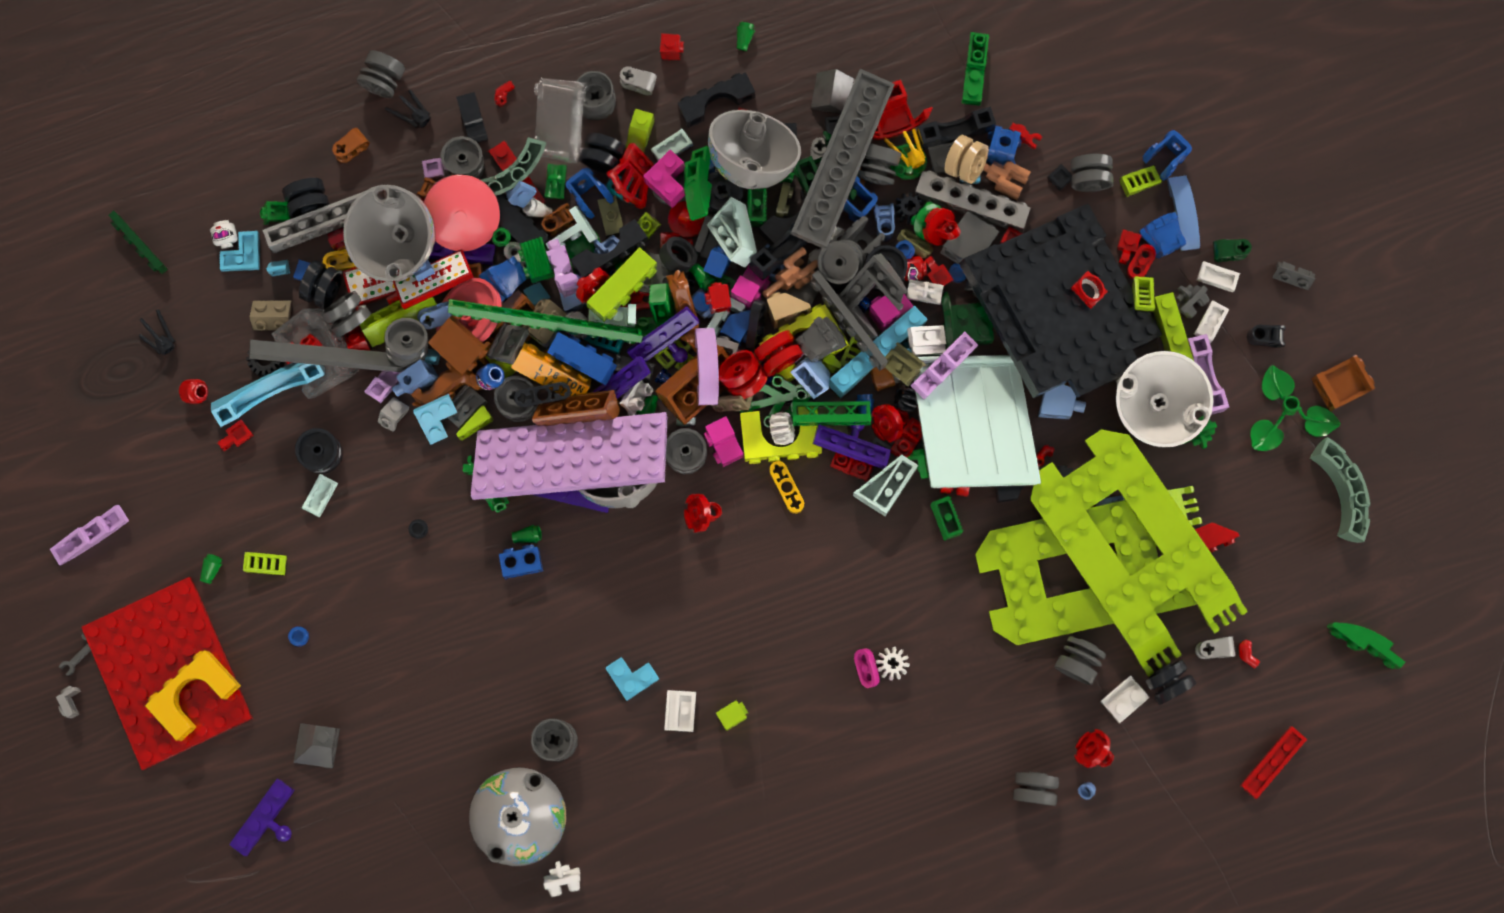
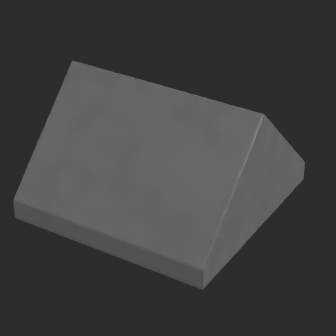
M837 69L818 72L811 109L841 114L853 86L854 78Z

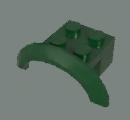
M824 131L823 137L827 148L832 135ZM812 156L798 161L794 168L805 198L822 157L813 160ZM853 186L848 196L851 201L854 200L857 193Z
M945 292L941 297V304L945 322L946 347L948 348L964 332L978 346L991 345L994 340L993 327L981 303L951 305L949 294Z

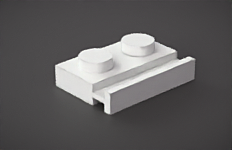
M944 325L907 328L909 345L912 348V354L915 356L942 354L946 350Z
M1129 676L1100 702L1103 703L1116 721L1121 723L1150 697L1134 681L1132 676Z
M667 690L665 730L693 732L696 692Z

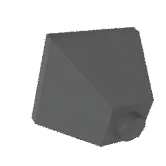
M300 723L293 763L333 768L340 729Z

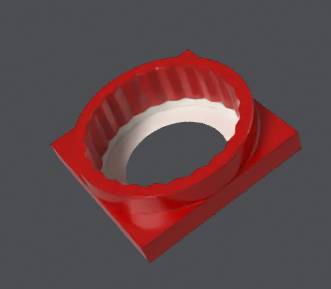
M1089 271L1071 287L1090 309L1108 292L1102 281ZM1087 283L1093 287L1095 291L1093 298L1085 294L1082 284Z

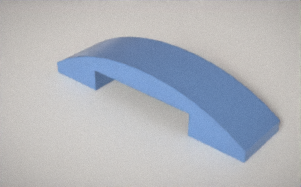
M1187 176L1167 178L1170 197L1173 198L1175 212L1178 216L1179 227L1186 240V245L1180 248V250L1199 249L1198 219Z

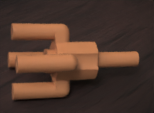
M994 161L992 166L985 164L983 171L988 173L986 179L996 183V191L1016 201L1020 196L1022 187L1010 182L1011 178L1026 184L1031 171L1010 161L1006 162L1005 166Z
M801 247L784 260L785 268L775 275L776 282L762 292L763 296L768 298L780 288L786 290L792 286L796 289L802 288L811 281L812 274L815 273L814 270L818 267V261L814 260L801 270L799 267L804 264L801 257L806 254V250Z

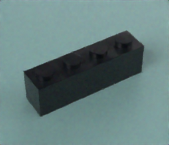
M505 193L496 195L500 207L498 226L507 229L511 238L519 244L542 237L545 248H547L546 243L549 242V235L543 229L538 230L534 226L536 223L529 216H523L521 208L517 205H512Z

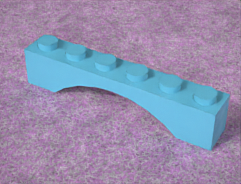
M914 305L873 342L881 353L886 356L891 349L897 346V342L902 344L909 339L907 328L925 326L927 318ZM861 351L830 378L829 387L840 399L874 368L869 362V356L866 352Z
M290 363L212 402L211 412L220 427L238 419L263 400L286 389L308 384L324 376V366Z

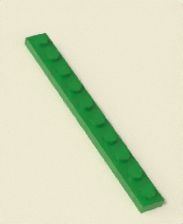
M449 299L448 313L455 317H462L464 315L470 316L475 320H482V318L490 319L494 323H501L503 321L509 322L514 326H521V324L529 325L533 329H540L542 327L548 328V330L553 332L561 330L567 331L572 335L586 334L591 338L600 336L611 341H616L617 339L624 340L630 344L641 343L643 336L639 328Z

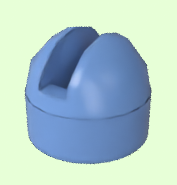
M1091 782L1083 783L1078 789L1079 795L1086 800L1091 799L1096 792L1095 785Z

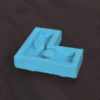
M258 231L239 232V250L220 251V270L222 272L260 270Z
M449 394L413 410L430 445L448 437L440 420L457 413V409Z
M622 657L606 667V670L626 701L659 680L649 662L633 673Z

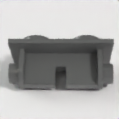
M1285 261L1277 263V270L1272 277L1306 290L1310 289L1316 279L1312 271L1300 267L1295 271V266Z

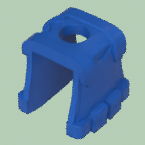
M995 126L994 131L989 132L987 137L992 141L986 163L992 165L995 161L1005 166V163L1010 161L1016 164L1014 157L1017 147H1020L1022 143L1020 139L1021 132L1015 130L1013 132L1008 129H1002L1000 126ZM1000 143L1008 144L1009 146L1004 147Z
M1175 130L1168 132L1159 144L1155 143L1143 155L1142 160L1146 164L1162 148L1167 146L1177 156L1160 175L1162 180H1166L1177 168L1176 166L1181 164L1192 150L1189 142Z
M583 168L566 182V187L573 194L583 214L592 219L595 215L580 197L582 194L596 185L610 205L614 202V199L607 187L594 177V173L589 168ZM585 180L582 185H578L580 181Z
M857 176L853 187L857 191L856 195L864 200L867 205L860 212L848 200L846 201L843 211L849 215V219L853 222L859 221L862 216H865L878 200L877 195L874 192L871 194L860 183V178Z
M1176 212L1153 220L1139 231L1141 237L1155 248L1157 259L1186 245Z
M514 256L499 265L491 266L479 275V278L488 281L496 287L500 294L501 302L505 298H509L516 288L526 280L524 267L520 262H517Z

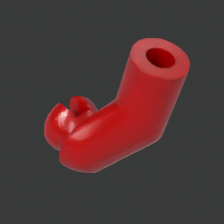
M511 81L496 89L494 98L496 105L503 106L506 104L507 93L515 89Z
M1044 445L1036 454L1038 467L1044 465L1046 456H1053L1054 447Z
M1245 639L1239 644V657L1255 669L1259 665L1260 660L1252 656V643L1250 640Z

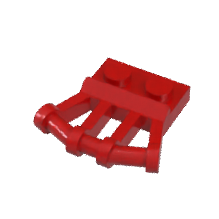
M631 143L628 145L623 158L619 159L620 163L606 174L608 178H611L615 191L623 196L625 202L635 204V207L643 209L646 205L648 185L645 183L643 176L654 164L635 143ZM626 169V170H625V173H624V175H623V177H622V179H621V181H620V179H619V177H618V174H619L622 170ZM632 176H633L634 179H633V181H632V183H631V185H630L629 190H627L626 188H627V186H628V184H629V182H630V180H631V178H632ZM638 188H639L638 197H635L636 192H637V190H638Z

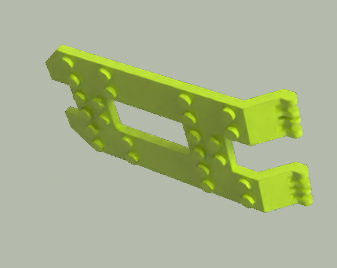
M1101 429L1085 440L1095 458L1064 478L1053 462L1039 470L1041 484L1033 485L1030 501L1116 625L1147 676L1150 677L1154 674V671L1147 664V660L1152 658L1158 669L1163 668L1156 654L1159 653L1166 665L1171 662L1163 652L1167 647H1169L1175 658L1182 656L1168 630L1153 610L1154 608L1186 588L1214 634L1220 631L1219 626L1213 620L1214 616L1218 614L1223 625L1227 626L1229 622L1224 616L1223 610L1232 622L1236 620V616L1231 612L1229 606L1234 604L1241 615L1248 611L1241 602L1229 578L1132 438L1127 434ZM1117 490L1163 554L1131 576L1086 512V510Z
M1193 486L1168 490L1186 518V513L1199 511L1198 506L1188 509L1184 507L1197 503V499L1193 498L1188 501H1183L1182 494L1194 493ZM1125 500L1086 510L1108 544L1114 543L1116 556L1130 576L1159 558L1154 541ZM1200 517L1188 520L1192 526L1202 524ZM1043 519L990 531L975 554L979 573L999 569L1008 607L989 611L993 631L1015 645L1114 624L1091 589L1046 598L1037 560L1067 553ZM1185 588L1153 610L1158 614L1197 604Z

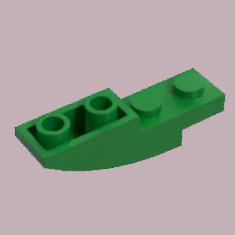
M970 33L962 104L981 105L989 34Z
M708 146L692 151L691 160L685 162V198L689 217L692 221L708 215L712 184L707 180L711 159Z
M1337 622L1327 626L1331 630L1330 633L1334 637L1342 638L1346 641V645L1350 649L1361 651L1368 648L1367 652L1381 658L1383 664L1390 669L1401 668L1405 663L1403 659L1390 650L1394 643L1372 630L1354 624Z

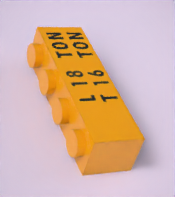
M525 342L514 364L511 366L515 371L541 385L564 382L569 385L571 395L586 394L592 381L588 375L576 371L565 362L562 363L549 353L545 354L538 350L535 345ZM560 386V390L554 391L564 396V393L567 392V389H564L563 386Z

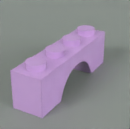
M1204 334L1189 338L1188 343L1194 362L1206 373L1212 387L1213 408L1211 415L1224 412L1229 408L1225 391L1219 385L1214 373L1212 349L1208 336Z

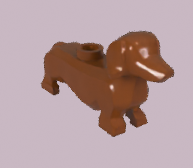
M677 270L674 276H666L674 298L676 313L688 307L697 317L684 271L680 272ZM699 324L681 336V340L688 342L696 353L695 328H699Z
M447 362L446 366L449 370L439 375L430 390L423 393L418 388L411 394L416 400L412 405L421 407L447 394L453 399L455 391L462 385H467L474 390H482V388L476 382V373L467 370L464 374H461Z

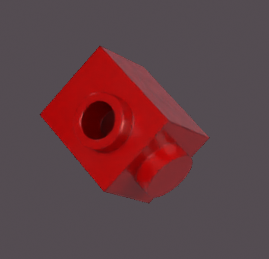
M661 33V59L680 61V53L684 51V42L681 41L680 35Z
M721 282L711 284L708 287L707 293L704 294L705 303L710 306L711 314L730 311L731 301L728 285H722Z

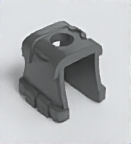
M862 216L859 221H855L845 231L841 240H852L855 243L864 241L867 244V247L863 250L866 261L871 251L881 246L885 235L880 233L873 239L864 230L868 218Z
M820 316L814 320L807 331L796 339L800 349L811 362H818L828 354L847 345L844 336L838 330L835 323L828 317L822 319Z

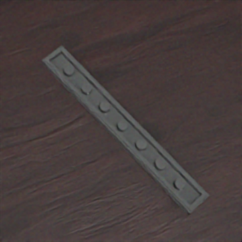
M250 340L249 359L403 372L407 369L393 364L388 359L386 352Z

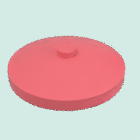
M452 175L443 178L434 184L425 197L424 204L430 211L435 225V241L447 249L454 251L477 249L486 244L498 228L500 207L496 195L487 184L475 177Z
M472 278L455 286L442 301L448 302L449 299L501 307V297L496 287L481 278ZM464 315L459 321L482 343L492 334L497 323L490 321V319L482 318V320H475L470 316ZM441 326L436 327V332L441 328Z

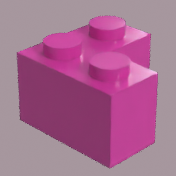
M670 149L643 176L644 181L671 208L685 196L684 188L675 180L685 170V165Z
M748 266L743 276H739L731 290V298L746 305L747 310H751L753 302L756 299L761 300L762 291L770 286V275L762 281Z
M905 294L902 297L901 303L904 305L901 310H898L886 296L882 298L878 296L871 301L872 305L868 315L881 332L889 328L913 307Z
M727 417L705 426L704 438L709 447L713 446L715 450L713 456L717 464L721 463L725 467L744 457Z

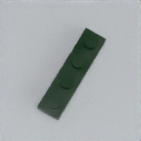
M113 210L108 215L113 220L110 222L117 231L121 229L125 233L122 237L130 245L132 243L135 244L137 247L135 251L142 258L146 257L149 260L147 264L154 272L158 270L162 274L165 273L168 268L122 217Z

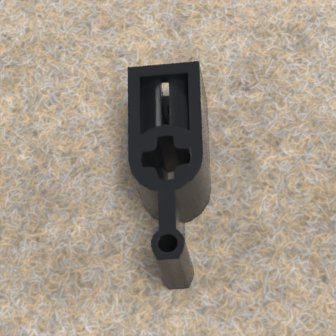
M475 92L457 96L467 136L477 143L488 141Z

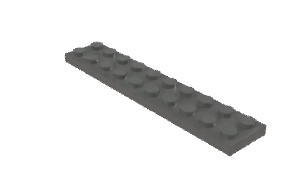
M862 69L859 70L792 228L791 235L823 249L827 248L895 85L894 83Z

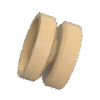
M964 135L959 136L954 141L947 155L945 173L954 177L960 176V180L967 183H974L986 164L989 152L988 146L978 141L974 143L973 139Z

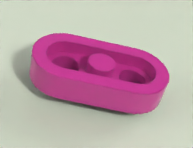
M867 648L857 650L854 655V661L861 684L866 688L877 686L880 677L872 651Z

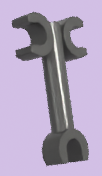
M82 634L81 637L86 640L85 635ZM87 643L70 661H64L59 665L60 669L69 665L70 670L66 673L67 676L75 672V666L91 651L89 644Z

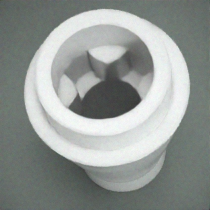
M532 198L523 208V211L527 216L545 218L552 213V208Z

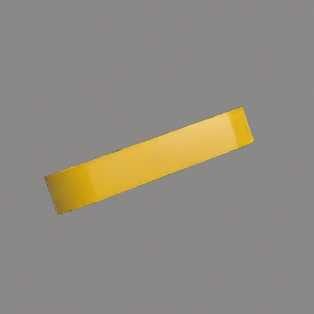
M773 462L770 466V475L787 509L794 514L800 513L804 508V500L789 470L783 462ZM777 465L779 468L783 467L781 471L783 477L788 476V478L782 479L779 483L777 482L780 479L779 474L773 473ZM785 482L791 483L793 487L788 493L783 492L781 489L782 484ZM794 492H796L797 494L793 496L795 501L801 502V504H799V509H796L795 507L791 508V498H789L788 500L786 499V497L793 495Z

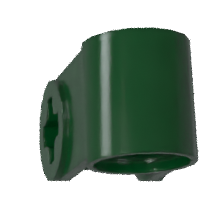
M1246 239L1216 240L1213 242L1214 261L1244 260L1252 249L1251 243Z

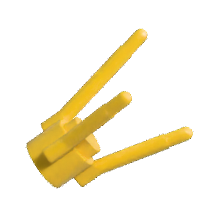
M912 129L917 149L914 148L907 132L903 131L911 151L907 153L908 158L902 154L901 159L907 167L912 166L915 169L926 162V156L922 151L916 130ZM887 138L884 139L891 149L900 152Z

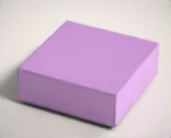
M441 158L422 161L425 177L432 180L445 178Z

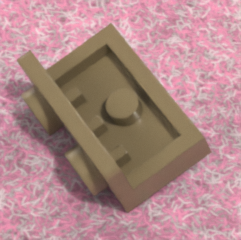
M544 298L536 304L534 310L536 313L567 316V313L555 303ZM529 325L523 326L528 329L530 335L544 345L547 344L554 334L548 328L533 329Z
M253 301L250 312L253 330H291L292 302Z
M726 388L718 395V405L711 406L716 412L749 410L753 396L746 399L742 396H732Z

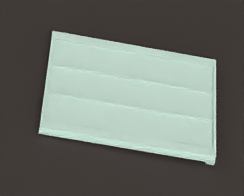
M1009 355L967 356L928 397L923 399L916 392L931 487L950 488L1041 484L1022 377ZM939 356L918 357L921 361H923L926 364V366H923L920 369L921 372L917 375L914 381Z

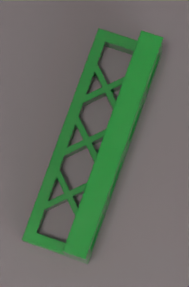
M870 401L793 402V426H818L819 424L823 426L871 425ZM858 406H866V414H855L853 411ZM797 407H805L810 413L808 415H797ZM819 407H825L829 413L816 414L815 411ZM838 407H844L849 411L847 414L834 413Z

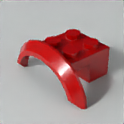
M902 81L892 82L895 85L872 139H888L903 134V131L909 132L917 128L928 119L933 108L924 109L917 118L913 119L907 104V93Z

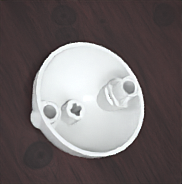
M1153 352L1138 358L1118 380L1116 394L1117 411L1123 425L1135 438L1153 446L1174 447L1192 440L1206 426L1212 413L1213 391L1206 373L1192 359L1175 352ZM1123 380H1129L1131 382V389H1125L1123 387ZM1160 399V403H1162V405L1156 407L1155 405L1157 403H1154V401ZM1196 411L1203 413L1204 418L1202 421L1195 418Z

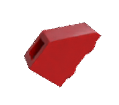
M360 325L344 334L348 349L372 351L370 343Z
M1213 522L1195 529L1211 553L1217 551V546L1224 544L1226 547L1235 543V538L1240 536L1238 532Z

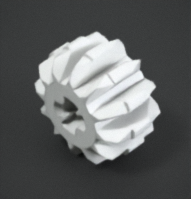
M786 412L771 415L769 427L774 443L778 445L792 443L795 438V429L791 415Z
M893 647L890 654L889 649L885 648L884 651L887 656L879 653L878 656L883 660H876V664H882V667L878 668V672L884 669L883 678L889 673V680H893L894 674L897 679H900L899 671L905 675L907 671L902 667H909L910 665L909 663H903V661L908 659V656L901 658L902 649L896 654V647ZM892 658L895 663H898V666H895L894 669H891V665L887 663Z

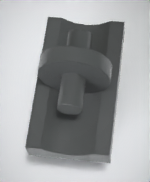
M1189 284L1186 288L1180 286L1177 289L1179 295L1176 298L1180 301L1177 304L1178 310L1186 318L1191 319L1197 314V311L1192 306L1195 302L1199 306H1204L1210 300L1205 293L1208 290L1205 285L1202 287L1196 285L1193 288Z

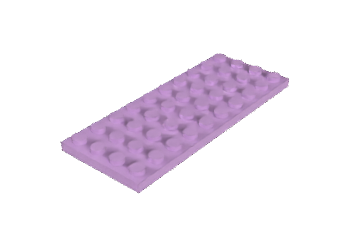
M664 412L616 417L613 420H596L593 422H576L552 426L531 425L479 430L477 432L471 497L473 500L665 482L667 414Z

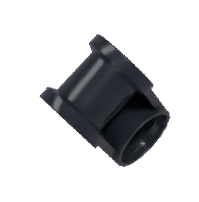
M1260 324L1249 330L1246 337L1251 345L1274 348L1284 347L1283 335L1286 327L1282 325ZM1255 331L1261 334V339L1255 336Z

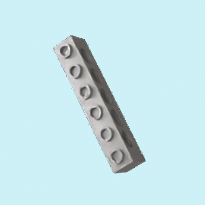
M932 171L922 172L915 191V195L919 194V199L938 204L962 214H966L968 211L978 215L983 221L1006 229L1010 226L1021 233L1031 209L1023 202H1013L1006 196L992 195L990 191L985 189L977 190L970 184L957 183L950 177H939ZM938 185L942 190L936 192L932 189V186ZM952 191L958 192V193H959V197H957V198L952 197V196L950 195V192H952ZM968 198H975L977 200V203L971 204L968 201ZM986 204H993L995 209L989 210ZM1004 210H1011L1013 215H1005Z
M363 192L264 229L263 233L269 248L273 253L344 227L348 210L356 198Z

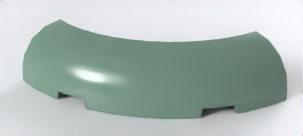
M528 137L521 154L511 166L495 176L480 180L487 184L495 195L514 188L519 181H523L533 171L544 152L547 142Z
M1327 437L1317 445L1310 459L1325 470L1337 489L1341 503V524L1337 536L1351 542H1364L1370 524V519H1368L1370 499L1365 480L1356 463H1352L1345 454L1346 451Z

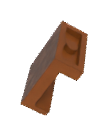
M451 315L428 343L456 370L464 374L467 370L471 372L478 365L476 362L478 358L482 359L489 352L487 348L491 343L487 341L483 344L459 322L462 317Z
M1357 355L1311 378L1329 411H1333L1375 389L1373 378L1367 374L1364 369L1365 364L1363 360L1358 358Z

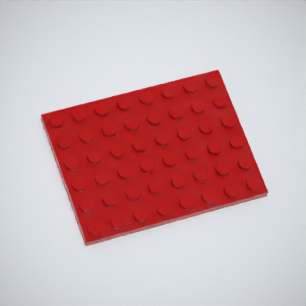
M187 577L81 627L142 770L253 719L240 688L227 700L221 699L209 684L201 679L192 680L187 683L179 695L181 710L196 726L182 741H177L145 706L149 702V697L156 692L159 693L169 679H174L178 676V671L183 666L191 664L194 661L193 657L200 651L211 652L235 678L192 577Z

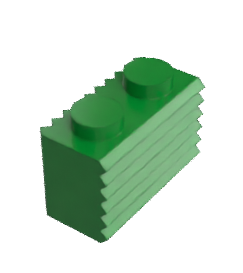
M767 188L748 189V216L751 227H761L767 221Z
M542 237L520 243L521 250H518L521 262L525 261L527 266L523 268L526 279L530 278L532 283L554 277Z
M667 283L649 286L648 302L657 327L674 316V303Z
M949 496L936 500L930 505L944 541L960 536L963 533L962 526H960L961 523L958 522V515L954 511V504H952L951 497Z

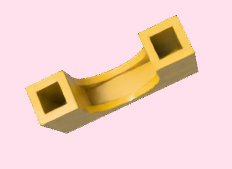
M209 651L198 652L193 657L194 661L189 665L183 666L178 671L179 675L174 679H169L159 693L156 692L149 697V702L145 705L177 741L184 740L196 728L193 722L183 713L179 705L180 692L187 683L192 680L201 679L208 683L221 699L226 700L241 687Z

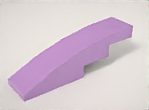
M964 332L912 383L911 387L925 399L965 360L978 344Z
M115 505L102 516H96L85 526L75 529L53 546L50 551L58 564L63 565L129 522L120 505Z

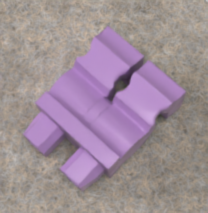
M558 239L547 242L549 251H546L551 267L554 269L558 291L562 293L564 298L576 294L578 277L573 274L565 245L560 246Z

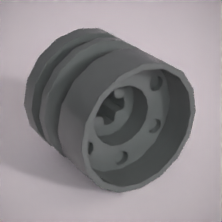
M370 50L364 61L368 68L360 70L361 75H358L356 81L360 86L373 94L392 98L395 93L394 90L398 86L393 80H401L406 68L395 58L379 51Z
M600 71L586 72L577 79L574 84V94L580 113L590 120H602L611 115L616 107V97L611 79Z
M870 144L864 157L868 159V162H862L861 168H864L865 171L859 170L857 176L870 183L893 185L894 180L888 178L887 175L896 176V172L889 169V167L899 165L902 153Z
M1068 637L1066 642L1072 647L1065 645L1063 649L1070 655L1069 657L1060 655L1054 668L1074 680L1092 685L1097 672L1091 668V665L1101 667L1102 663L1097 659L1104 660L1106 654L1088 641Z
M547 719L541 721L532 732L531 744L533 750L539 757L545 760L562 761L568 759L577 748L578 737L576 730L571 724L563 720ZM554 736L560 737V740H558L559 744H553Z

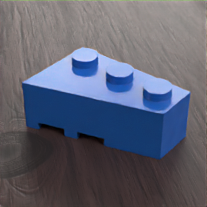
M558 332L547 353L600 383L607 385L617 367L612 362L613 358L604 353L600 356L596 353L597 349L588 344L584 347L580 344L581 340L572 335L568 338Z

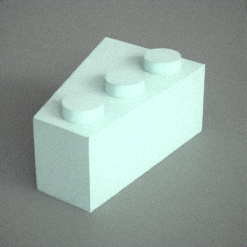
M731 197L709 221L707 226L728 258L746 267L750 263V258L757 253L747 207L744 203Z
M901 455L861 488L857 489L853 496L886 517L918 465Z

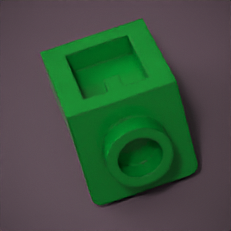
M266 201L260 209V218L263 219V224L268 225L269 222H285L290 220L287 211L288 203Z
M924 449L913 451V454L907 458L909 460H918L917 469L921 479L929 478Z

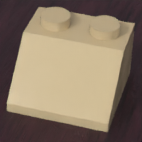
M780 292L770 295L769 299H767V311L774 329L796 322L795 318L811 312L809 303L787 293L780 294Z

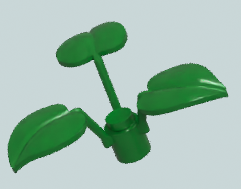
M1271 365L1264 375L1262 391L1269 400L1274 401L1280 398L1284 401L1282 404L1283 412L1275 425L1269 420H1259L1252 426L1250 433L1252 448L1258 451H1270L1277 448L1284 438L1283 431L1277 428L1285 415H1294L1297 411L1306 420L1305 430L1314 437H1324L1340 427L1341 423L1331 411L1321 406L1310 407L1307 410V416H1305L1302 407L1299 406L1298 398L1290 396L1295 388L1294 380L1286 372Z

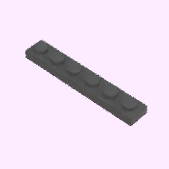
M819 270L812 274L811 278L813 289L821 293L826 306H831L834 310V316L839 322L842 321L849 336H854L859 349L867 353L871 365L874 368L877 367L880 371L887 366L888 360Z

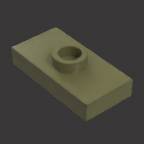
M613 196L614 202L611 205L606 199L598 200L606 237L619 235V229L623 227L616 196Z

